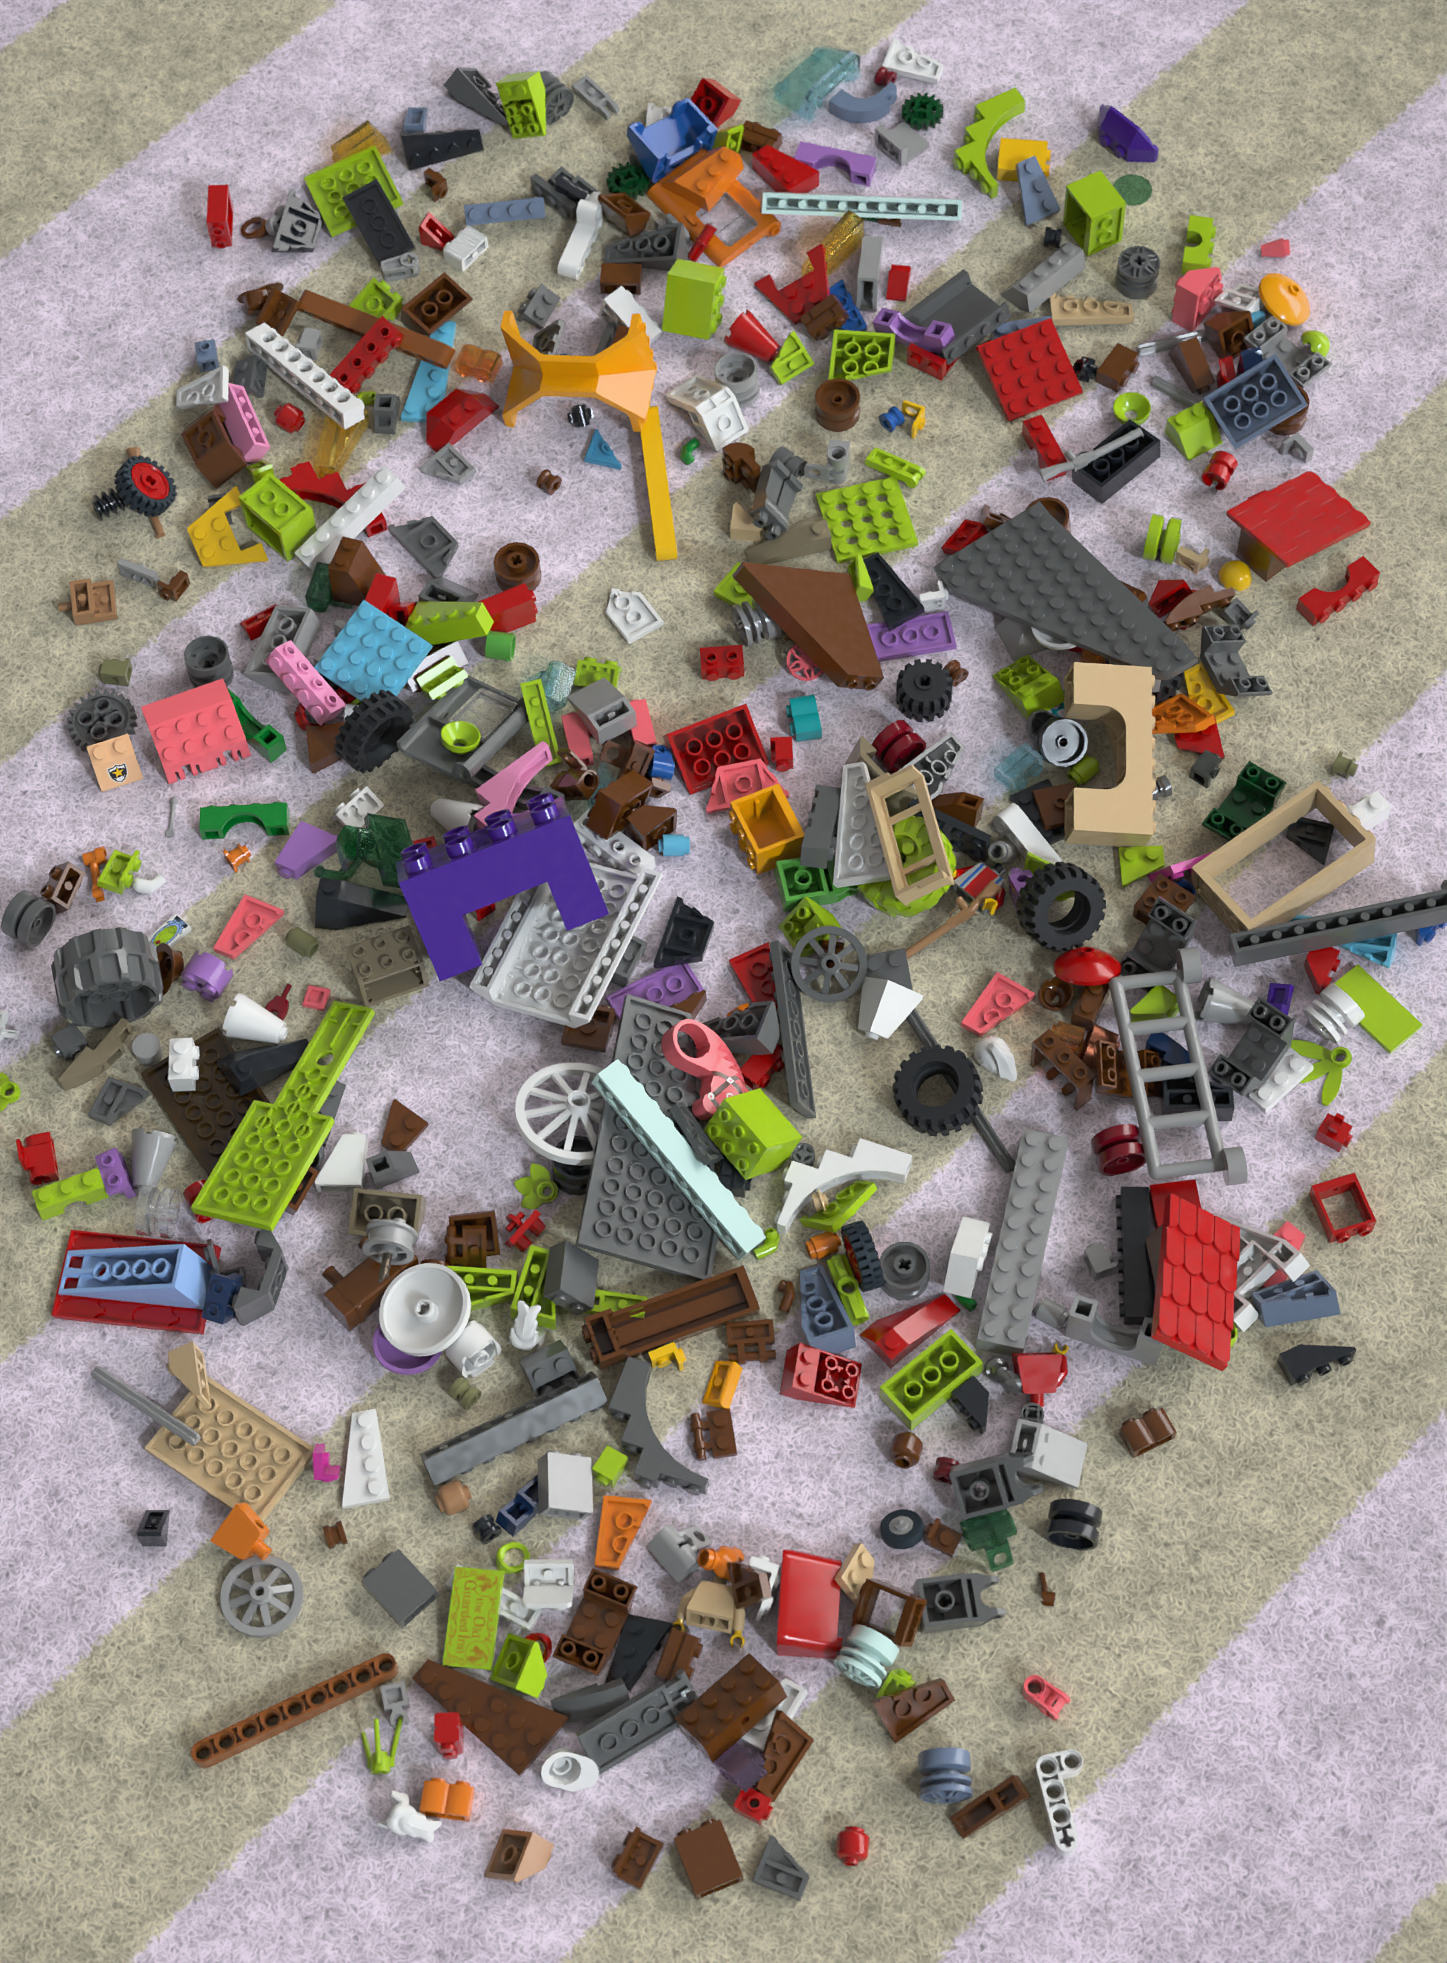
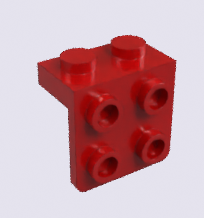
M913 343L907 348L908 365L941 381L959 359L958 357L947 365V360Z

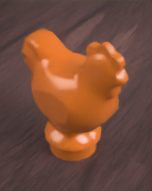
M722 1545L716 1551L713 1548H703L699 1552L697 1562L699 1567L706 1571L713 1570L718 1577L729 1580L731 1583L727 1563L742 1562L744 1555L735 1546L727 1547Z

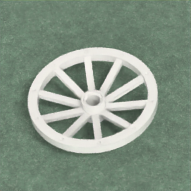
M560 1063L541 1069L525 1081L516 1098L515 1122L520 1135L531 1148L556 1162L570 1165L592 1164L594 1151L571 1152L577 1122H582L593 1150L595 1149L597 1137L588 1117L598 1124L600 1123L601 1115L595 1111L602 1112L603 1104L595 1103L594 1101L603 1098L599 1091L588 1095L586 1089L589 1078L594 1079L599 1072L604 1070L603 1068L585 1063ZM561 1076H583L579 1090L572 1091ZM553 1079L566 1096L536 1087L547 1080ZM529 1095L561 1103L524 1111ZM562 1112L537 1135L530 1128L526 1120ZM567 1119L570 1120L564 1150L553 1147L543 1141Z

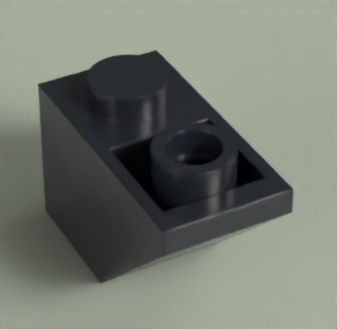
M973 1375L952 1392L951 1405L958 1414L962 1412L966 1417L971 1414V1417L966 1420L967 1424L973 1431L979 1429V1432L984 1434L987 1425L989 1392Z

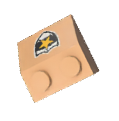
M129 734L87 746L102 792L143 779Z

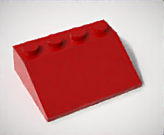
M747 704L740 705L663 736L666 746L671 750L675 766L690 795L712 787L717 768L720 766L761 759L765 765L770 764Z

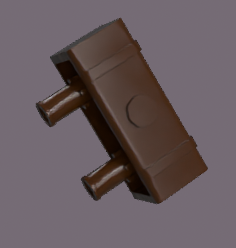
M368 1236L364 1237L359 1242L358 1247L361 1250L363 1247V1243L366 1240H368ZM414 1254L413 1260L407 1264L390 1265L389 1275L381 1283L378 1282L381 1263L369 1257L345 1277L334 1266H329L322 1274L333 1286L323 1294L328 1311L349 1332L352 1331L380 1307L386 1289L400 1273L410 1267L419 1265L417 1256Z

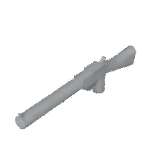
M1137 428L1094 451H1080L1074 454L1071 449L1067 450L1064 455L1069 462L1040 469L1042 481L1045 482L1061 472L1073 469L1076 472L1114 449L1140 436L1143 437L1142 430Z

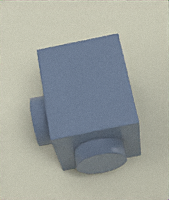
M215 339L194 342L200 373L219 368L220 364Z

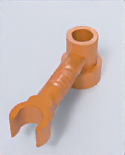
M104 846L82 854L85 866L90 865L92 895L96 902L105 901L103 888L97 886L100 877L99 865L108 863V859L105 858L107 852Z

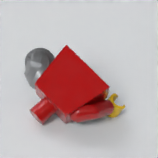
M1056 1343L1051 1352L1012 1353L1014 1372L1009 1369L1008 1363L1005 1360L993 1357L985 1363L984 1372L989 1379L999 1382L1004 1390L1015 1394H1030V1403H1036L1044 1407V1393H1056L1057 1388L1061 1386L1068 1374L1067 1357L1065 1354L1069 1347L1064 1344L1063 1351H1060Z

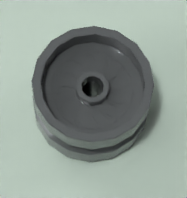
M21 891L15 895L5 909L1 922L2 932L13 939H18L29 947H36L52 928L56 915L55 906L44 899H39L28 891Z
M897 1242L882 1252L879 1259L884 1276L882 1290L889 1297L897 1300H912L919 1297L926 1290L929 1283L930 1260L927 1253L919 1245L911 1242Z

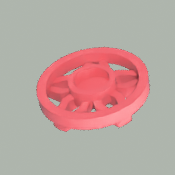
M797 644L792 646L786 658V665L790 674L802 681H811L818 678L823 671L820 670L814 675L813 667H819ZM795 650L801 652V655L798 656ZM793 654L794 658L798 660L790 665V656ZM795 664H798L799 668L792 669ZM803 669L805 677L799 676L795 672ZM806 670H811V677H809Z

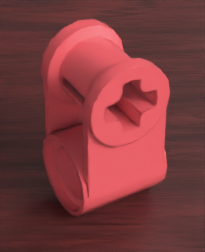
M1031 1675L1024 1682L1022 1688L1023 1697L1050 1719L1057 1721L1059 1718L1058 1713L1065 1704H1069L1071 1701L1069 1696L1038 1675ZM1035 1684L1040 1688V1692L1033 1694L1027 1687Z

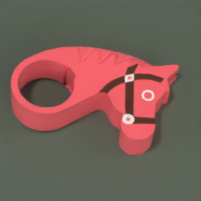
M685 1019L664 1033L661 1047L667 1061L672 1066L702 1081L699 1092L700 1098L692 1105L693 1114L698 1119L708 1120L712 1118L725 1098L749 1092L741 1070L731 1051L723 1040L709 1027L696 1020ZM678 1031L688 1034L693 1039L698 1051L696 1058L687 1056L680 1049L677 1042Z

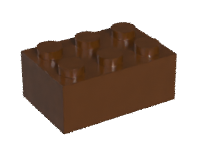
M632 770L626 775H621L615 782H610L604 789H599L594 797L596 802L587 814L589 819L586 827L608 840L626 828V817L630 811L635 808L639 809L646 804L654 783Z

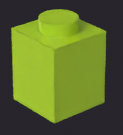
M607 1445L592 1468L594 1480L604 1487L610 1485L614 1488L629 1464L628 1457Z

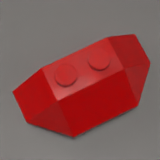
M455 389L427 412L426 445L436 453L448 443L453 446L500 406L485 393Z

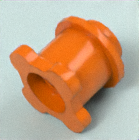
M236 844L237 847L229 852L226 849L223 850L225 859L235 873L238 872V866L245 862H250L249 857L251 854L245 845L241 847L240 844Z

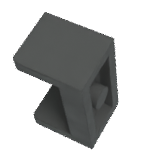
M632 936L610 980L611 983L623 988L627 986L645 953L647 942Z

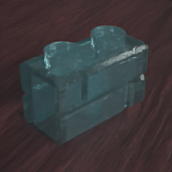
M1025 742L994 769L993 778L1013 794L1017 789L1022 790L1032 776L1037 777L1042 772L1043 757Z

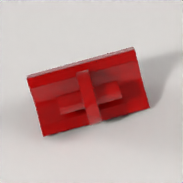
M535 1210L522 1223L521 1220L525 1216L523 1212L520 1211L516 1216L509 1213L506 1216L509 1224L505 1229L509 1233L514 1228L517 1230L506 1241L505 1245L509 1248L514 1246L523 1253L532 1244L524 1235V1232L528 1229L538 1237L546 1228V1225L538 1218L541 1214Z

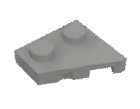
M450 443L445 445L419 468L424 474L462 485L476 473L475 468Z

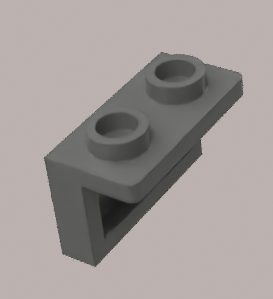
M541 283L536 289L533 287L526 297L529 300L520 306L517 311L520 314L516 319L519 322L525 319L538 329L544 327L561 299Z
M256 355L237 361L233 384L244 386L247 395L253 393L258 398H263L268 366Z

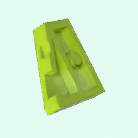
M1163 845L1118 848L1122 887H1127L1130 883L1138 879L1141 880L1150 873L1163 869L1165 866Z

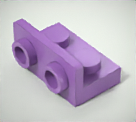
M116 1147L95 1156L99 1172L109 1196L117 1193H124L128 1199L137 1196L135 1188L132 1186V1179L125 1159Z

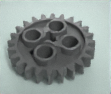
M107 689L104 690L103 694L96 690L95 696L88 692V699L80 697L82 703H74L76 710L69 711L72 716L67 718L69 735L71 739H74L75 745H79L82 751L87 749V746L125 734H136L134 728L138 727L136 722L138 717L135 713V708L131 705L129 699L125 700L123 694L118 696L115 690L110 695ZM121 721L119 724L114 725L115 722ZM99 734H104L102 737L97 738Z

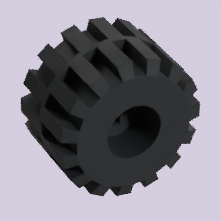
M918 659L914 660V665L906 664L905 670H901L898 674L896 686L897 705L899 704L900 712L904 713L907 711L906 717L910 720L913 716H916L917 722H923V718H928V722H932L935 715L938 718L944 716V710H949L950 702L952 701L953 680L952 677H949L950 672L948 669L942 670V664L938 661L936 664H932V659H926V662H921Z

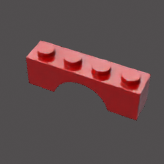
M1362 556L1347 566L1345 573L1347 584L1342 589L1334 592H1325L1313 588L1298 598L1296 609L1312 626L1318 622L1322 624L1333 612L1339 613L1348 602L1357 601L1366 590H1374L1378 585L1380 572Z

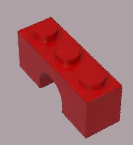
M1042 414L1023 421L1022 436L1030 450L1035 448L1040 469L1067 462ZM1066 471L1059 473L1058 475L1048 479L1047 481L1066 475Z

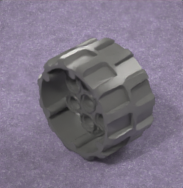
M121 927L96 929L70 938L66 944L54 952V961L51 964L59 1011L65 1019L69 1018L76 1026L104 1029L112 1027L122 1017L129 1022H133L151 1014V1011L162 1002L163 982L156 947L153 942L148 941L147 935L142 932H135Z

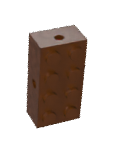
M748 1653L675 1717V1720L682 1733L714 1763L784 1701L787 1695L780 1681Z

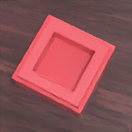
M308 985L302 1003L303 1007L325 1011L331 992L330 989Z

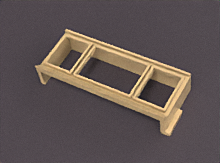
M911 764L891 775L887 772L865 783L895 897L908 906V903L945 885H955L924 775ZM914 784L919 803L890 817L885 798ZM922 811L934 854L904 868L892 825ZM936 862L938 872L908 885L906 876Z

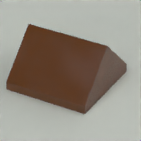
M495 1210L448 1215L449 1225L456 1226V1234H462L463 1226L486 1225L487 1256L500 1255ZM456 1244L457 1254H463V1244Z

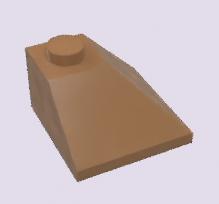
M502 1829L484 1877L519 1882L546 1868L551 1858L554 1844L533 1832Z

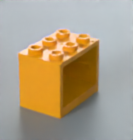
M779 783L730 802L731 811L728 812L731 820L729 823L730 830L733 835H738L739 848L741 852L746 851L748 866L751 870L755 869L757 875L775 869L776 861L801 857L805 833Z

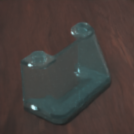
M828 46L815 48L810 56L785 79L776 84L774 87V100L811 123L816 118V115H814L816 108L823 106V99L843 80L847 83L849 81L855 82L860 77V55L850 50Z

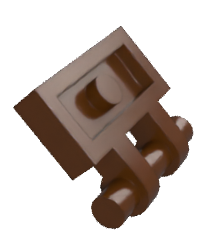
M455 1225L446 1226V1234L444 1235V1242L447 1244L445 1262L450 1266L463 1264V1267L487 1268L486 1225L463 1226L462 1234H456ZM456 1244H463V1254L456 1253Z
M773 1319L726 1323L728 1348L737 1347L738 1353H728L729 1361L738 1362L740 1365L746 1364L748 1361L765 1363L767 1360L776 1359V1350H766V1345L775 1344ZM759 1346V1351L745 1352L744 1347Z
M730 1408L707 1412L708 1421H701L699 1413L690 1414L691 1423L689 1427L690 1432H693L694 1443L692 1447L693 1452L696 1453L697 1461L706 1460L705 1451L710 1450L713 1451L714 1459L737 1456ZM709 1430L711 1441H704L702 1431Z

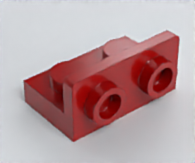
M965 519L941 548L945 554L953 555L988 533L987 528L981 522Z

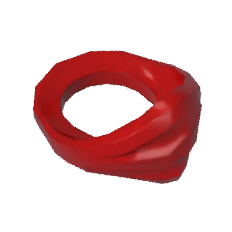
M540 1632L527 1635L526 1639L535 1642L540 1641L544 1644L545 1650L542 1657L545 1663L552 1653L550 1637Z

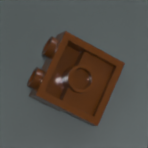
M607 1005L597 1006L589 1023L577 1028L565 1025L561 1044L606 1053L609 1038L612 1036L616 1021V1010Z

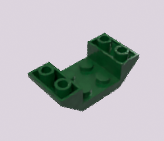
M1249 761L1237 776L1235 787L1218 809H1212L1202 822V826L1228 841L1232 840L1271 813L1287 782Z

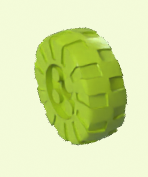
M912 815L892 825L904 868L934 854L923 817ZM940 830L953 876V871L956 868V858L952 852L953 847L945 834ZM936 862L906 876L908 885L938 872ZM891 880L856 885L866 901L874 908L889 916L895 917L899 915L904 918L916 916L918 913L935 906L950 887V885H945L908 903V906H906L895 897Z

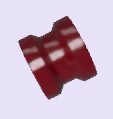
M881 66L875 74L874 84L877 86L882 85L883 87L887 86L890 82L895 84L897 73L888 71L886 67Z
M938 1457L936 1459L937 1470L933 1472V1479L952 1484L949 1472L952 1466L959 1465L960 1463L952 1458Z

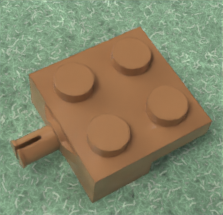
M90 578L70 581V602L58 603L59 612L72 610L76 626L118 619L113 580L92 583Z

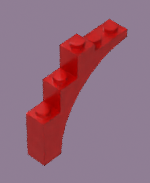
M310 461L290 468L291 475L279 479L302 500L321 502L338 509L365 484L355 485L347 490L338 472L327 474L318 479ZM382 512L363 529L368 538L388 530L386 519Z

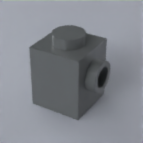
M73 1023L51 1036L54 1043L51 1048L58 1058L63 1056L66 1062L70 1059L74 1060L77 1053L83 1051L86 1046L89 1047L86 1038Z

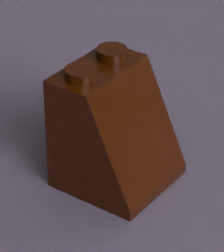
M342 537L328 567L333 600L360 606L368 594L375 574L386 575L361 540Z

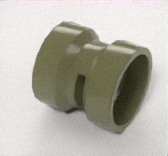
M464 1376L457 1379L448 1391V1395L454 1400L458 1399L460 1405L466 1410L476 1403L482 1393L477 1387L470 1386V1382Z

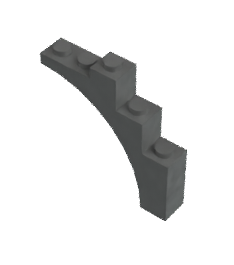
M628 1356L609 1405V1414L618 1422L625 1423L626 1420L628 1421L621 1439L622 1448H625V1452L634 1456H638L639 1453L641 1454L634 1472L635 1481L638 1482L637 1484L645 1489H651V1487L658 1488L660 1480H663L665 1485L676 1488L677 1485L684 1487L688 1493L693 1495L706 1494L709 1488V1479L690 1471L677 1462L663 1448L653 1432L646 1409V1395L651 1375V1363Z

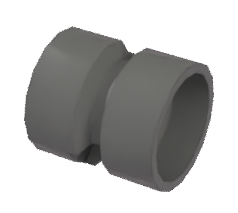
M786 447L778 448L772 455L769 463L779 459L796 478H801L804 475V467L807 462L798 455L794 456V453Z

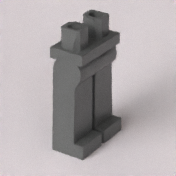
M779 459L762 466L753 500V507L749 509V514L753 517L752 523L758 528L763 527L766 530L765 536L770 541L779 538L780 533L788 530V516L796 493L800 492L803 484L790 473Z

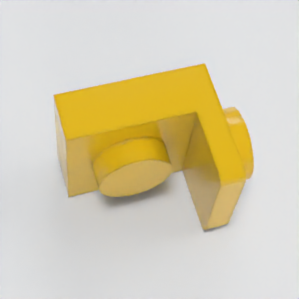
M675 1342L648 1352L652 1368L656 1366L658 1368L666 1367L674 1359L679 1371L684 1370L683 1362L686 1361V1357L682 1348L677 1349Z

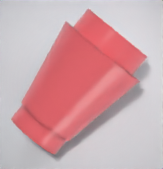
M1281 238L1261 245L1262 257L1286 258V256L1290 255L1289 239Z

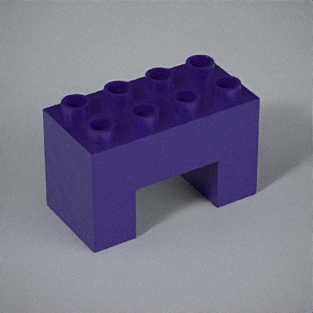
M551 792L537 795L526 802L529 809L527 811L512 816L509 809H503L488 815L484 819L487 825L484 828L470 833L468 826H460L442 835L444 844L428 849L426 843L421 842L411 845L400 852L403 860L396 862L398 882L439 981L482 965L478 943L467 919V913L545 882L549 885L567 931L609 915L563 796L554 799Z

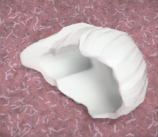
M988 1036L975 1045L974 1057L980 1067L1009 1081L1017 1079L1015 1058L1003 1039L997 1036Z

